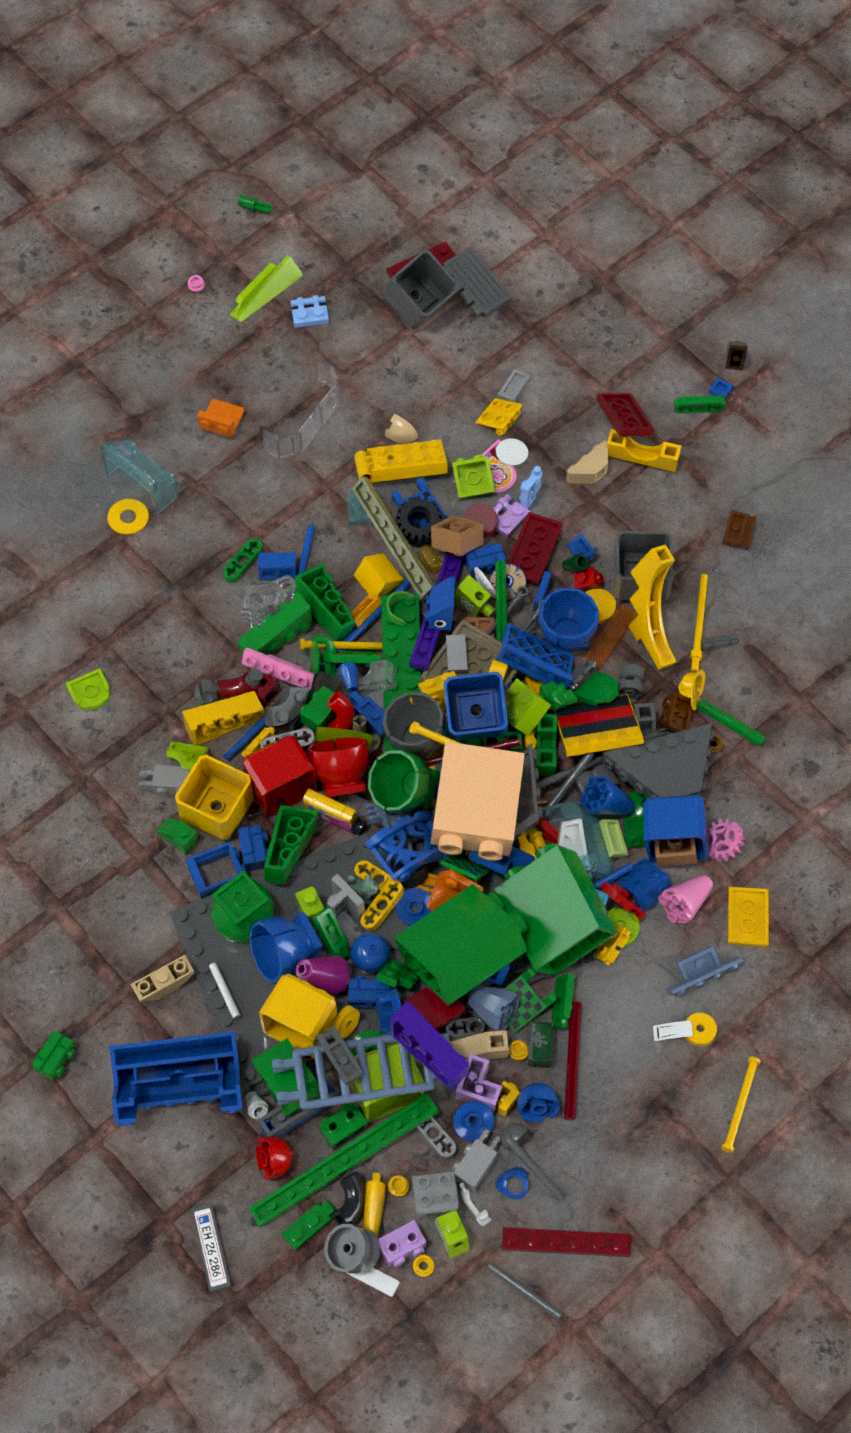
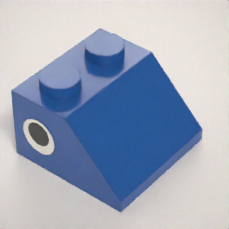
M450 577L431 587L430 595H426V607H429V610H426L425 621H429L428 629L451 630L455 577Z

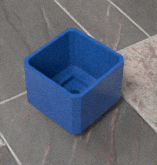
M496 671L447 677L443 684L450 738L458 742L504 736L508 731V719L502 675ZM475 705L482 709V712L477 716L472 715L470 709Z
M701 796L649 797L643 802L644 842L650 862L657 863L655 840L695 838L697 861L709 858L707 816L704 799Z

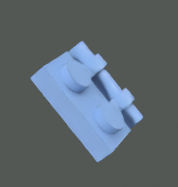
M314 295L312 298L302 299V297H298L296 300H290L291 307L298 306V309L292 310L294 328L329 323L327 306H319L320 303H326L325 296L318 297V295ZM305 305H314V307L304 308Z
M539 466L534 467L528 480H524L520 486V504L527 509L535 500L536 493L541 488L542 471Z

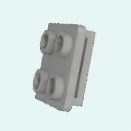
M454 1172L412 1177L413 1197L417 1214L458 1210L459 1203Z

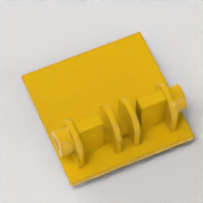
M495 398L475 423L496 428L497 435H505L508 428L521 415L520 408L523 405Z

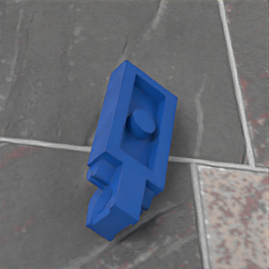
M356 691L352 692L349 695V700L354 704L355 712L358 715L364 716L366 723L380 737L384 736V711L370 697L364 696L362 698Z

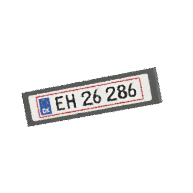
M212 1204L193 1208L191 1213L209 1291L213 1293L231 1288Z

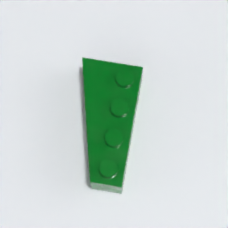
M322 563L295 576L290 591L293 594L296 592L300 593L311 606L312 616L334 641L346 638L352 632L355 620L347 605L342 602L339 590L335 589L331 575H328L326 572L325 564Z
M299 592L293 595L294 599L290 603L284 602L280 605L281 609L275 615L269 614L265 617L260 627L258 625L254 626L237 640L238 650L242 654L245 648L265 655L271 652L274 653L285 643L292 642L302 632L305 633L313 626L311 606Z
M280 805L264 865L265 882L285 884L319 826V810Z

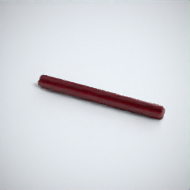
M572 1001L569 1019L564 1119L570 1121L575 1120L582 1005L579 1001Z

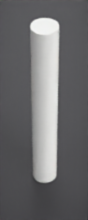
M210 964L209 968L233 1019L239 1018L241 1016L217 964Z

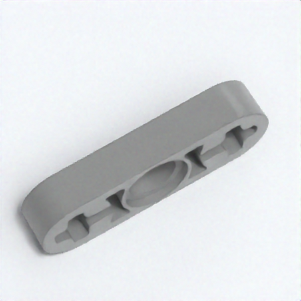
M303 728L267 737L262 740L260 747L263 748L269 745V742L273 743L287 735L296 737L297 734V737L301 738L307 732V734L311 735L308 738L309 742L298 740L301 747L304 748L315 743L316 734L311 729Z
M433 1117L425 1121L427 1125L424 1130L422 1129L424 1127L423 1123L415 1128L440 1158L449 1160L454 1157L456 1153L454 1141ZM435 1128L439 1131V1136L432 1139L428 1137L427 1131ZM441 1139L442 1143L446 1147H448L449 1145L451 1146L450 1153H448L447 1151H445L444 1153L442 1152L443 1146L440 1143H438Z

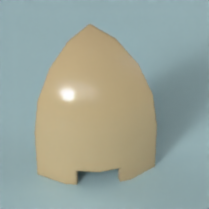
M396 414L393 415L390 420L392 425L389 429H386L385 436L394 442L402 444L415 441L418 438V434L414 427L402 417Z

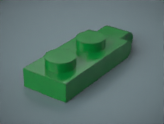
M324 907L312 919L329 954L341 956L345 959L349 955L347 949L349 944L331 907Z
M569 973L556 977L554 994L557 996V1000L553 1002L551 1017L555 1030L566 1027L567 1020L571 1015L575 976Z
M329 1200L322 1205L318 1202L281 1233L283 1238L296 1252L332 1221L331 1215L334 1214L336 1208Z

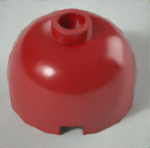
M266 1136L259 1138L257 1142H260V1146H256L255 1151L259 1170L263 1169L266 1174L262 1175L263 1178L269 1180L282 1176L288 1171L293 1159L292 1148L288 1147V1144L280 1137Z

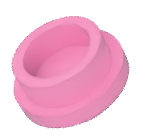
M194 275L190 277L188 288L191 291L199 292L204 289L205 281L201 276Z

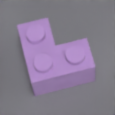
M469 1054V1074L458 1084L455 1099L463 1102H482L495 1113L502 1094V1086L485 1080L489 1069V1060Z

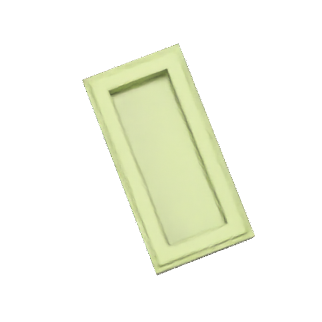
M602 819L599 824L609 857H627L629 854L619 820Z

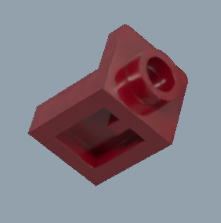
M262 673V686L257 691V697L261 705L265 707L278 692V685L273 676H267Z

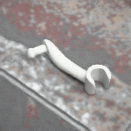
M460 1183L459 1186L462 1189L461 1194L464 1203L475 1215L477 1222L481 1226L486 1225L491 1221L488 1212L485 1209L479 1212L470 1199L469 1189L465 1188L464 1183Z

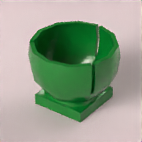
M408 750L387 751L379 756L378 760H375L369 772L368 789L374 803L391 813L411 812L419 806L430 809L440 771L427 767L424 760Z
M244 870L212 894L210 918L218 934L232 943L249 944L251 926L265 917L274 916L275 905L268 890L257 881L252 880Z

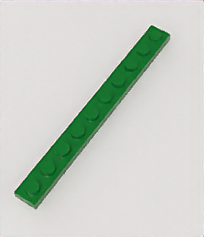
M428 1094L423 1095L248 1208L259 1227H263L439 1113L437 1107Z

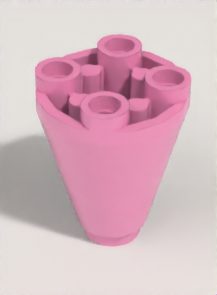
M702 875L665 889L658 897V900L667 912L669 921L682 924L690 922L711 892L713 883L708 876Z

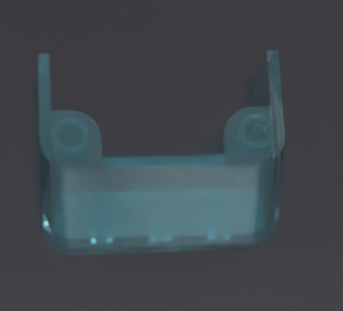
M120 439L109 441L100 447L106 474L109 476L119 467L148 490L152 496L155 514L158 515L178 497L174 474L170 470H165L137 448L132 440Z
M565 802L541 807L542 818L547 822L563 819H582L588 854L582 855L579 858L592 883L614 872L612 860L608 855L599 824L600 818L598 814L588 813L584 806L576 802Z

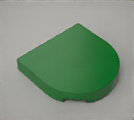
M597 671L574 693L578 700L597 706V703L606 702L607 704L613 701L619 694V686L615 678Z

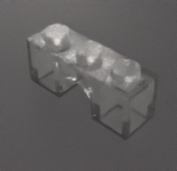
M388 660L371 662L370 670L364 677L357 670L358 690L356 692L359 695H367L371 692H385L389 689H394L396 668ZM337 668L335 690L342 692L349 698L352 692H347L338 673L340 669Z

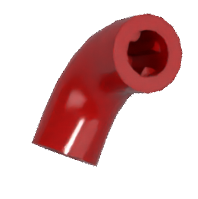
M337 691L327 702V706L337 715L327 725V728L351 730L353 718L356 716L354 706L342 692Z

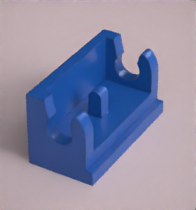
M296 552L258 553L259 580H294L296 576Z
M396 988L374 993L381 1033L385 1035L391 1034L390 1017L401 1007Z

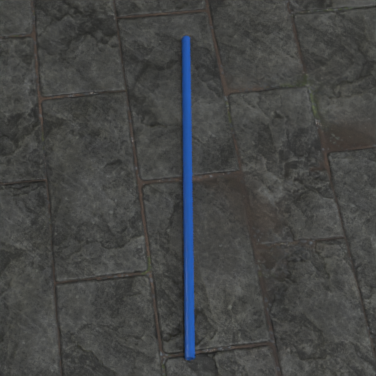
M406 579L394 592H405L411 586V583ZM381 605L343 641L353 642L382 614ZM319 665L318 674L324 670V665ZM265 716L223 755L227 761L239 752L265 726Z

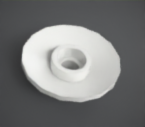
M475 567L474 573L477 582L490 593L491 597L496 598V592L489 580L478 567Z

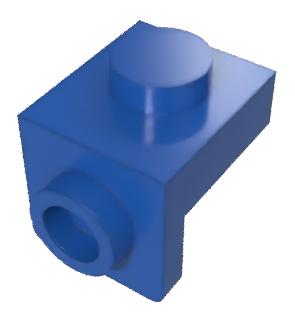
M583 534L578 535L566 544L572 555L582 554L588 561L595 557L593 553L598 550L596 547L592 548Z

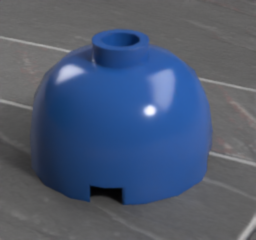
M369 932L362 934L355 939L350 950V958L356 969L366 974L379 972L389 962L391 957L389 942L378 933Z
M535 1082L525 1086L520 1091L517 1099L518 1113L521 1114L523 1120L528 1122H543L542 1118L548 1116L551 1119L558 1113L560 1108L556 1092L552 1087L544 1083Z

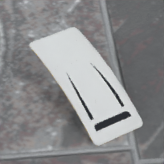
M691 1021L653 1026L654 1041L692 1037Z

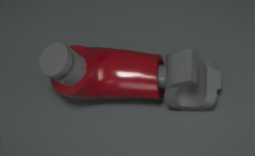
M254 668L237 678L217 680L216 685L213 680L203 679L202 684L195 685L194 695L201 705L216 702L217 694L219 698H231L252 691L256 692L261 686L263 674L259 669Z

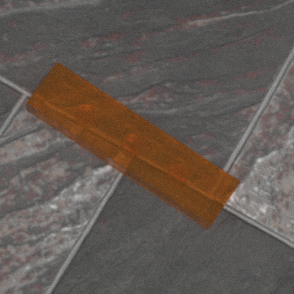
M621 604L584 659L587 661L594 660L597 663L596 669L600 671L629 628L628 625L636 618L637 612Z

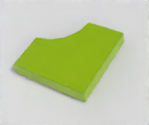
M171 742L167 749L166 757L179 761L181 769L191 770L199 756L208 755L209 747Z

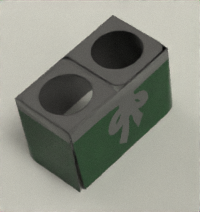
M529 1022L528 1066L551 1067L552 1022Z

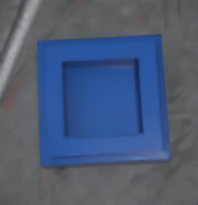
M717 377L708 394L723 396L726 399L733 385Z

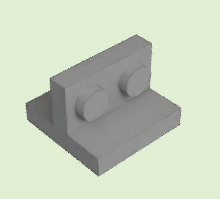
M336 874L331 878L333 894L327 900V907H331L337 920L349 911L360 921L365 912L364 901Z

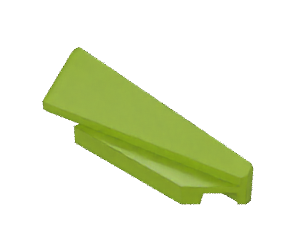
M286 255L278 266L271 262L238 295L236 299L238 306L230 312V316L242 322L300 279L303 274L292 258Z

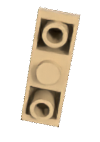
M606 440L596 444L590 453L584 454L578 463L568 468L566 482L569 484H595L607 474L608 448H606Z
M183 955L130 985L140 1002L160 1000L179 990L195 972L186 956Z

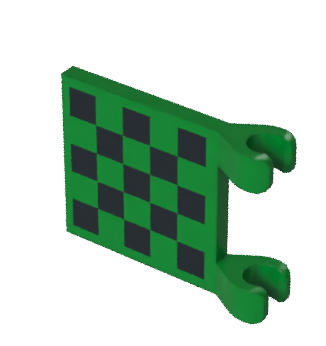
M462 849V853L449 855L441 860L440 863L474 880H478L485 874L490 875L491 873L490 868L478 865L462 857L466 851Z
M530 967L504 989L516 993L520 998L515 1015H510L508 1018L511 1021L509 1026L514 1033L557 1000V996L551 993L541 1001L529 986L527 981L537 973L533 967Z

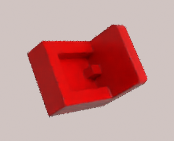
M594 567L574 573L575 589H580L581 591L594 587L596 589H603L604 577Z

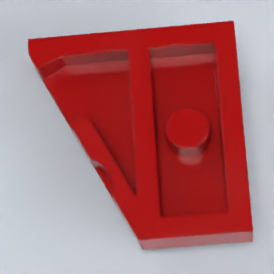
M606 881L600 886L615 902L629 912L632 911L640 920L646 915L629 898L631 894L623 887L620 888L615 883L611 885Z

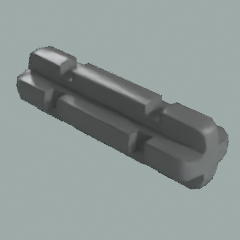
M730 634L729 637L723 635L712 637V639L704 638L701 644L702 648L706 650L711 649V647H725L728 644L731 646L737 645L739 639L737 634Z

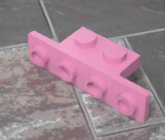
M245 648L242 659L243 665L252 669H259L265 674L298 687H309V691L312 689L314 673L303 670V667L269 654L267 656L255 650Z

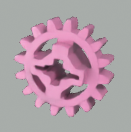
M719 819V824L712 822L713 827H707L709 856L719 862L722 858L727 862L729 856L734 859L735 852L741 853L739 847L745 846L741 841L745 839L742 828L735 821L731 822L729 819H726L725 823L722 819Z

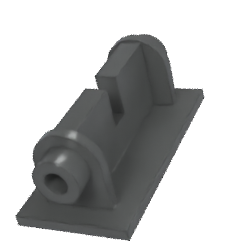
M584 659L571 673L573 680L566 690L570 689L575 692L598 671L596 669L597 663L594 660L587 661Z

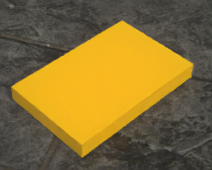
M728 887L727 945L768 947L769 889Z

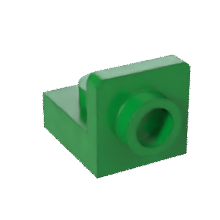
M623 817L626 847H644L643 817Z

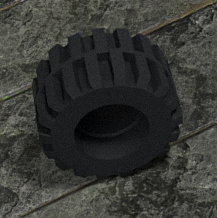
M417 496L415 500L413 497L409 498V502L404 501L402 506L398 508L396 515V524L409 545L411 543L414 544L413 547H417L418 544H421V547H425L426 543L430 545L431 526L442 521V512H439V506H435V502L432 500L429 502L426 497H424V500L420 499V496ZM414 516H422L429 521V525L424 528H415L408 520Z

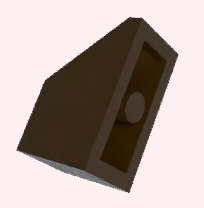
M739 341L728 342L725 369L743 370L748 347L747 343Z

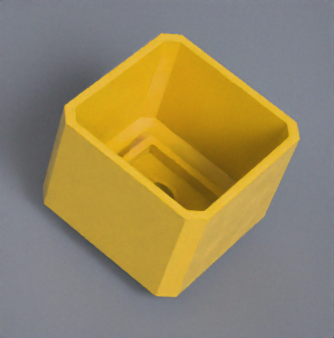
M208 755L199 756L176 793L175 799L180 820L224 841L230 839L253 802L254 795L249 774ZM219 803L222 805V808L218 811L212 810L213 804Z
M291 974L282 975L259 1012L262 1031L279 1042L288 1038L295 1049L317 1046L319 1044L315 1036L319 1033L324 1034L327 1032L337 1015L335 998L324 990L318 989L307 981H303Z

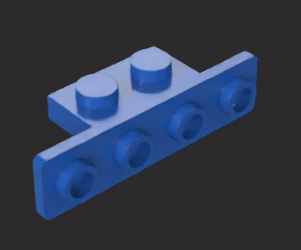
M512 846L510 856L502 855V859L497 861L482 859L478 856L477 851H471L468 859L473 860L478 865H484L496 873L505 875L510 866L513 868L520 865L528 866L534 862L535 856Z

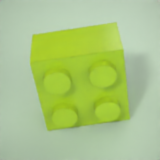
M516 679L505 693L508 722L529 736L551 707V704L519 679Z

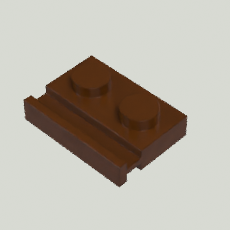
M731 510L722 544L738 548L744 547L745 550H748L757 516L752 517L749 514Z

